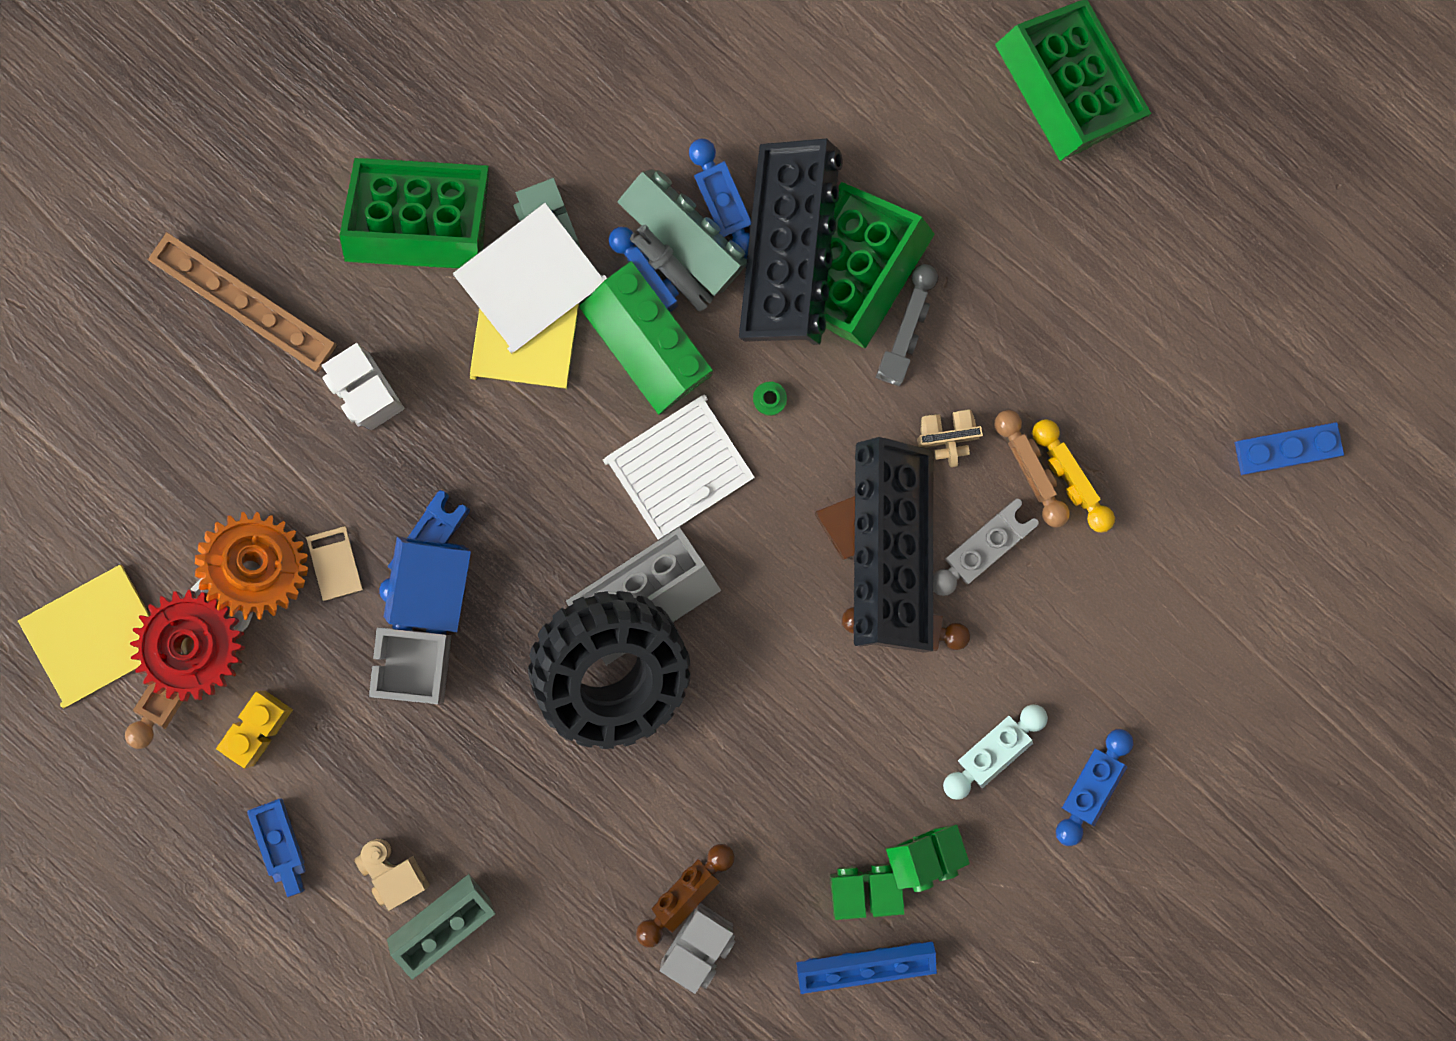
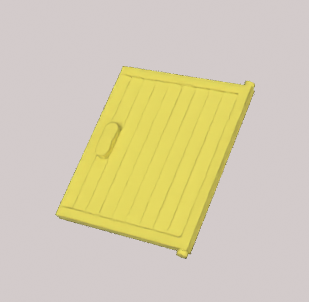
M579 303L512 354L507 349L510 346L479 308L470 379L476 380L477 377L567 389Z
M120 564L23 617L18 622L62 700L60 705L64 709L132 672L141 665V661L131 659V656L138 652V648L131 646L130 642L139 640V635L132 630L133 628H142L144 625L139 619V615L149 617L150 614L123 565Z

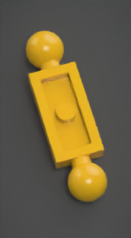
M1048 419L1037 422L1032 430L1033 439L1037 444L1048 448L1047 454L1050 457L1047 460L1052 472L1057 477L1062 476L1069 486L1066 488V493L1074 505L1078 506L1080 504L1083 509L1088 510L1087 520L1091 529L1100 533L1109 531L1115 523V515L1109 507L1099 504L1100 497L1065 443H1060L1058 440L1060 435L1059 427L1055 422Z

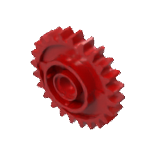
M187 590L184 598L180 592L173 591L172 601L167 597L161 596V606L157 607L149 604L148 608L151 615L149 617L139 615V619L144 625L142 628H133L132 630L139 635V640L130 642L131 646L138 648V652L132 655L131 659L141 661V665L136 668L135 672L140 674L147 673L143 684L151 685L156 683L153 692L161 694L166 690L167 699L173 700L179 694L180 701L188 702L190 694H192L195 700H202L203 691L208 695H215L214 685L226 687L227 684L224 676H236L231 665L242 663V660L235 656L237 651L245 649V646L236 643V639L244 635V632L234 630V627L239 623V619H228L230 607L225 606L218 611L217 605L219 600L207 601V593L201 592L196 599L195 591ZM192 637L194 648L191 653L184 655L181 650V644L185 638Z

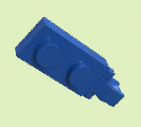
M277 799L248 810L247 813L268 875H272L275 883L282 881L287 897L305 891L300 876L301 873L306 872L304 860L283 799Z

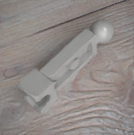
M1018 498L1011 501L945 558L951 568L948 570L940 569L934 572L933 592L940 596L950 595L956 589L957 580L960 577L967 585L971 583L1020 539H1023L1037 527L1039 521L1034 518L1024 524L1017 522L1015 512L1021 507L1022 501Z

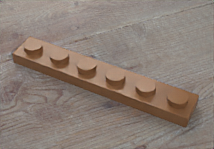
M167 232L148 258V261L317 373H319L322 364L326 363L337 346L334 342Z

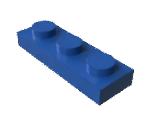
M1337 422L1234 442L1241 475L1344 456Z

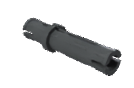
M646 224L640 226L637 231L641 235L633 233L630 237L631 242L636 244L649 258L648 263L654 269L658 268L694 305L697 311L704 310L707 305L703 301L706 300L710 304L714 296L673 255V249L668 244L664 245L650 231Z

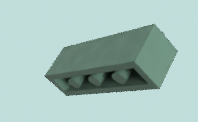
M653 169L642 171L617 202L641 226L646 224L650 231L664 245L668 244L673 249V255L714 296L724 292L747 265L744 250L734 241L730 240L728 242L719 233L721 229L712 219L708 217L703 218L695 210L696 204L688 196L682 193L679 195L670 186L672 181L659 170L654 171Z

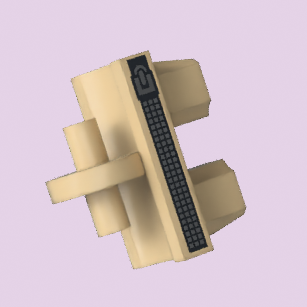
M971 410L953 412L954 430L945 432L942 431L940 414L923 416L920 427L921 435L917 438L918 446L926 448L946 445L944 449L934 450L935 459L948 458L951 468L958 467V457L970 455L968 445L956 447V443L979 440V437L983 436L981 426L976 427Z

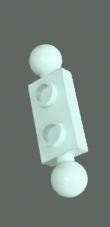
M1036 704L1026 706L1021 712L1020 722L1016 723L1008 716L958 760L965 770L962 773H951L945 778L943 787L947 796L955 800L965 798L969 794L971 783L974 780L981 788H984L1033 744V741L1027 733L1029 731H1040L1047 724L1048 716L1045 709Z

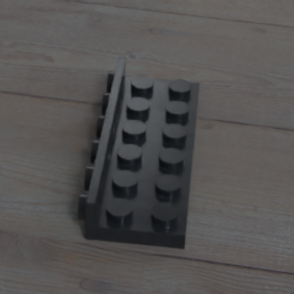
M827 138L766 143L759 146L739 328V339L744 342L807 340L813 345L821 344L822 334L826 329V319L824 316L825 301L829 298L828 270L833 262L831 241L832 235L836 231L834 211L835 203L839 200L838 172L843 164L840 150Z
M882 437L856 443L853 625L855 646L878 645L922 653L933 651L934 450Z

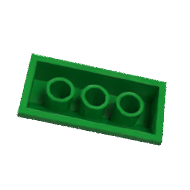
M632 261L604 280L579 306L582 313L658 415L713 376L712 368Z

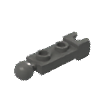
M919 265L912 273V282L915 287L892 351H885L875 377L879 380L897 386L903 383L910 363V359L906 358L905 355L906 353L913 354L919 335L913 334L917 321L924 323L930 307L929 303L924 302L927 291L934 288L938 283V273L931 265Z

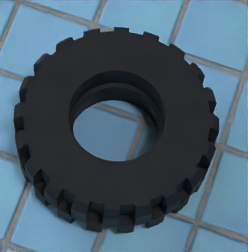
M608 591L597 592L592 597L584 598L583 596L572 601L573 604L566 609L562 607L552 616L553 620L541 628L538 633L539 642H535L532 645L529 655L531 663L528 666V675L532 684L531 688L546 722L550 727L556 728L558 734L566 740L572 741L575 739L578 745L590 748L593 745L599 746L600 749H613L614 746L622 744L623 746L635 744L636 740L644 736L648 738L656 733V729L660 725H665L673 717L675 708L680 707L686 695L684 688L689 686L691 677L688 669L690 665L689 653L668 614L661 607L655 606L652 600L644 596L634 598L631 592L617 591L616 594H609ZM614 653H630L637 656L632 670L623 679L614 684L592 687L581 683L588 668L604 656Z

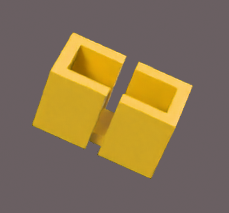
M266 690L256 691L238 716L243 722L233 723L216 749L244 769L254 766L271 742L267 737L277 734L293 709Z

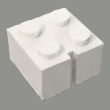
M355 343L322 364L327 373L322 377L333 394H337L340 399L343 398L345 404L341 405L342 410L352 423L355 422L358 427L362 425L369 430H373L405 409L370 353L358 343Z

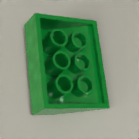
M1080 0L1017 24L995 44L1060 161L1096 145L1151 115L1148 106L1088 0Z
M354 158L339 234L344 261L460 268L483 250L489 166Z
M841 182L838 186L839 200L835 203L834 218L836 221V231L832 235L831 241L833 262L828 270L829 298L825 301L824 316L826 319V329L866 349L935 234L922 216Z

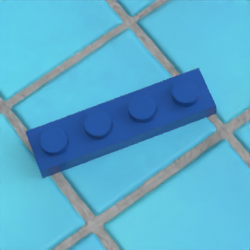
M933 942L912 943L907 946L878 948L874 951L845 953L840 956L821 959L811 958L807 961L796 962L801 994L937 974L936 952Z

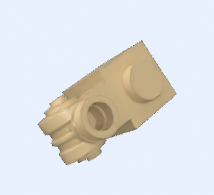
M374 839L363 846L361 854L355 858V863L363 876L368 874L371 876L372 883L375 886L372 888V893L380 906L385 905L388 911L424 891L430 885L414 856L398 865H392L387 861L391 855L390 844L383 839Z

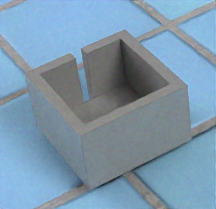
M377 628L373 659H386L385 666H372L369 697L430 704L444 703L452 635Z
M700 903L691 912L662 958L660 972L696 994L700 986L706 989L716 974L715 968L717 965L714 964L719 956L725 959L735 943L733 923Z

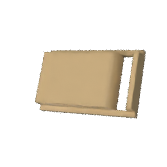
M346 526L306 537L323 601L363 590ZM344 533V541L313 549L311 541Z

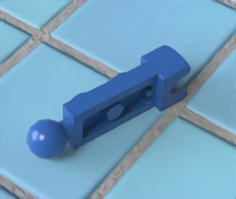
M439 490L407 538L448 543L456 529L460 527L469 514L470 508L460 505L453 513H447L445 511V504L449 499V495L445 491ZM393 559L388 565V568L392 569ZM390 578L385 579L379 588V594L384 602L387 599Z

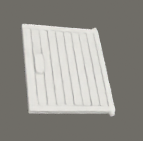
M546 203L542 204L453 272L459 283L510 346L507 349L511 354L593 293L607 279L605 275L601 276Z
M705 394L603 459L605 465L609 464L658 540L755 478L705 402L708 400Z

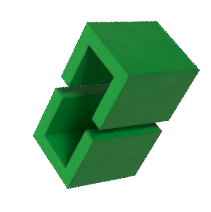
M957 824L931 829L913 837V839L905 840L886 849L898 889L913 887L914 892L934 887L933 881L936 879L945 881L959 875L958 869L970 864Z
M891 864L871 865L872 871L858 872L857 866L837 868V873L830 874L834 919L866 918L863 884L865 881H868L870 911L873 917L904 915L902 889H898Z

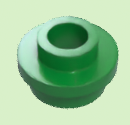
M769 381L760 384L753 394L755 408L767 416L780 413L787 402L784 388L776 382ZM772 392L776 395L777 400L773 404H767L763 399L764 395Z

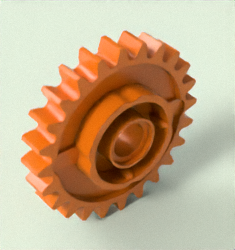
M242 512L240 521H235L229 515L227 517V526L216 522L215 533L205 532L204 539L207 543L199 542L198 551L201 554L195 555L194 564L200 566L195 569V577L203 578L199 582V590L209 589L206 597L207 601L219 600L217 605L218 611L225 606H229L231 617L237 611H242L244 620H247L250 613L255 612L258 619L261 620L264 610H268L272 616H275L277 605L287 609L289 605L288 598L294 600L298 598L299 592L296 588L304 587L305 580L302 577L307 576L308 567L302 564L306 563L308 555L299 553L303 548V541L293 542L296 535L295 530L287 533L284 532L286 522L283 521L276 526L273 525L272 515L265 521H262L259 512H256L253 519L250 520L245 512ZM254 561L259 564L260 568L249 570L243 566V563Z

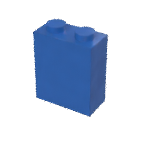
M397 536L384 611V618L389 624H392L393 629L412 631L413 627L426 628V633L446 635L447 631L457 632L471 554L468 548L464 545Z

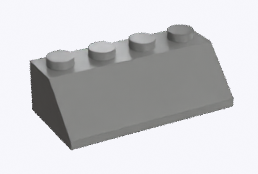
M678 527L566 600V602L570 606L573 604L572 601L583 596L584 598L592 597L597 592L608 591L609 594H616L617 591L631 592L634 598L644 596L652 600L654 605L661 607L668 614L671 621L674 622L720 592L721 589L681 528ZM614 653L601 659L607 666L625 653Z

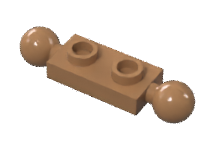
M1012 410L1000 412L995 419V429L1000 435L1008 437L1010 441L1008 445L1038 502H1042L1044 505L1042 517L1045 523L1051 527L1063 526L1070 517V511L1064 502L1055 498L1057 494L1054 488L1057 487V483L1048 468L1044 470L1038 458L1041 457V453L1037 444L1032 438L1028 440L1025 434H1021L1022 420L1016 412Z
M187 637L182 642V652L184 655H187L194 648L192 637ZM156 683L149 685L132 710L135 714L141 716L142 719L127 727L125 731L127 744L135 749H143L153 740L154 733L152 727L154 724L166 729L183 702L180 701L179 694L173 700L167 699L166 690L161 694L153 692Z

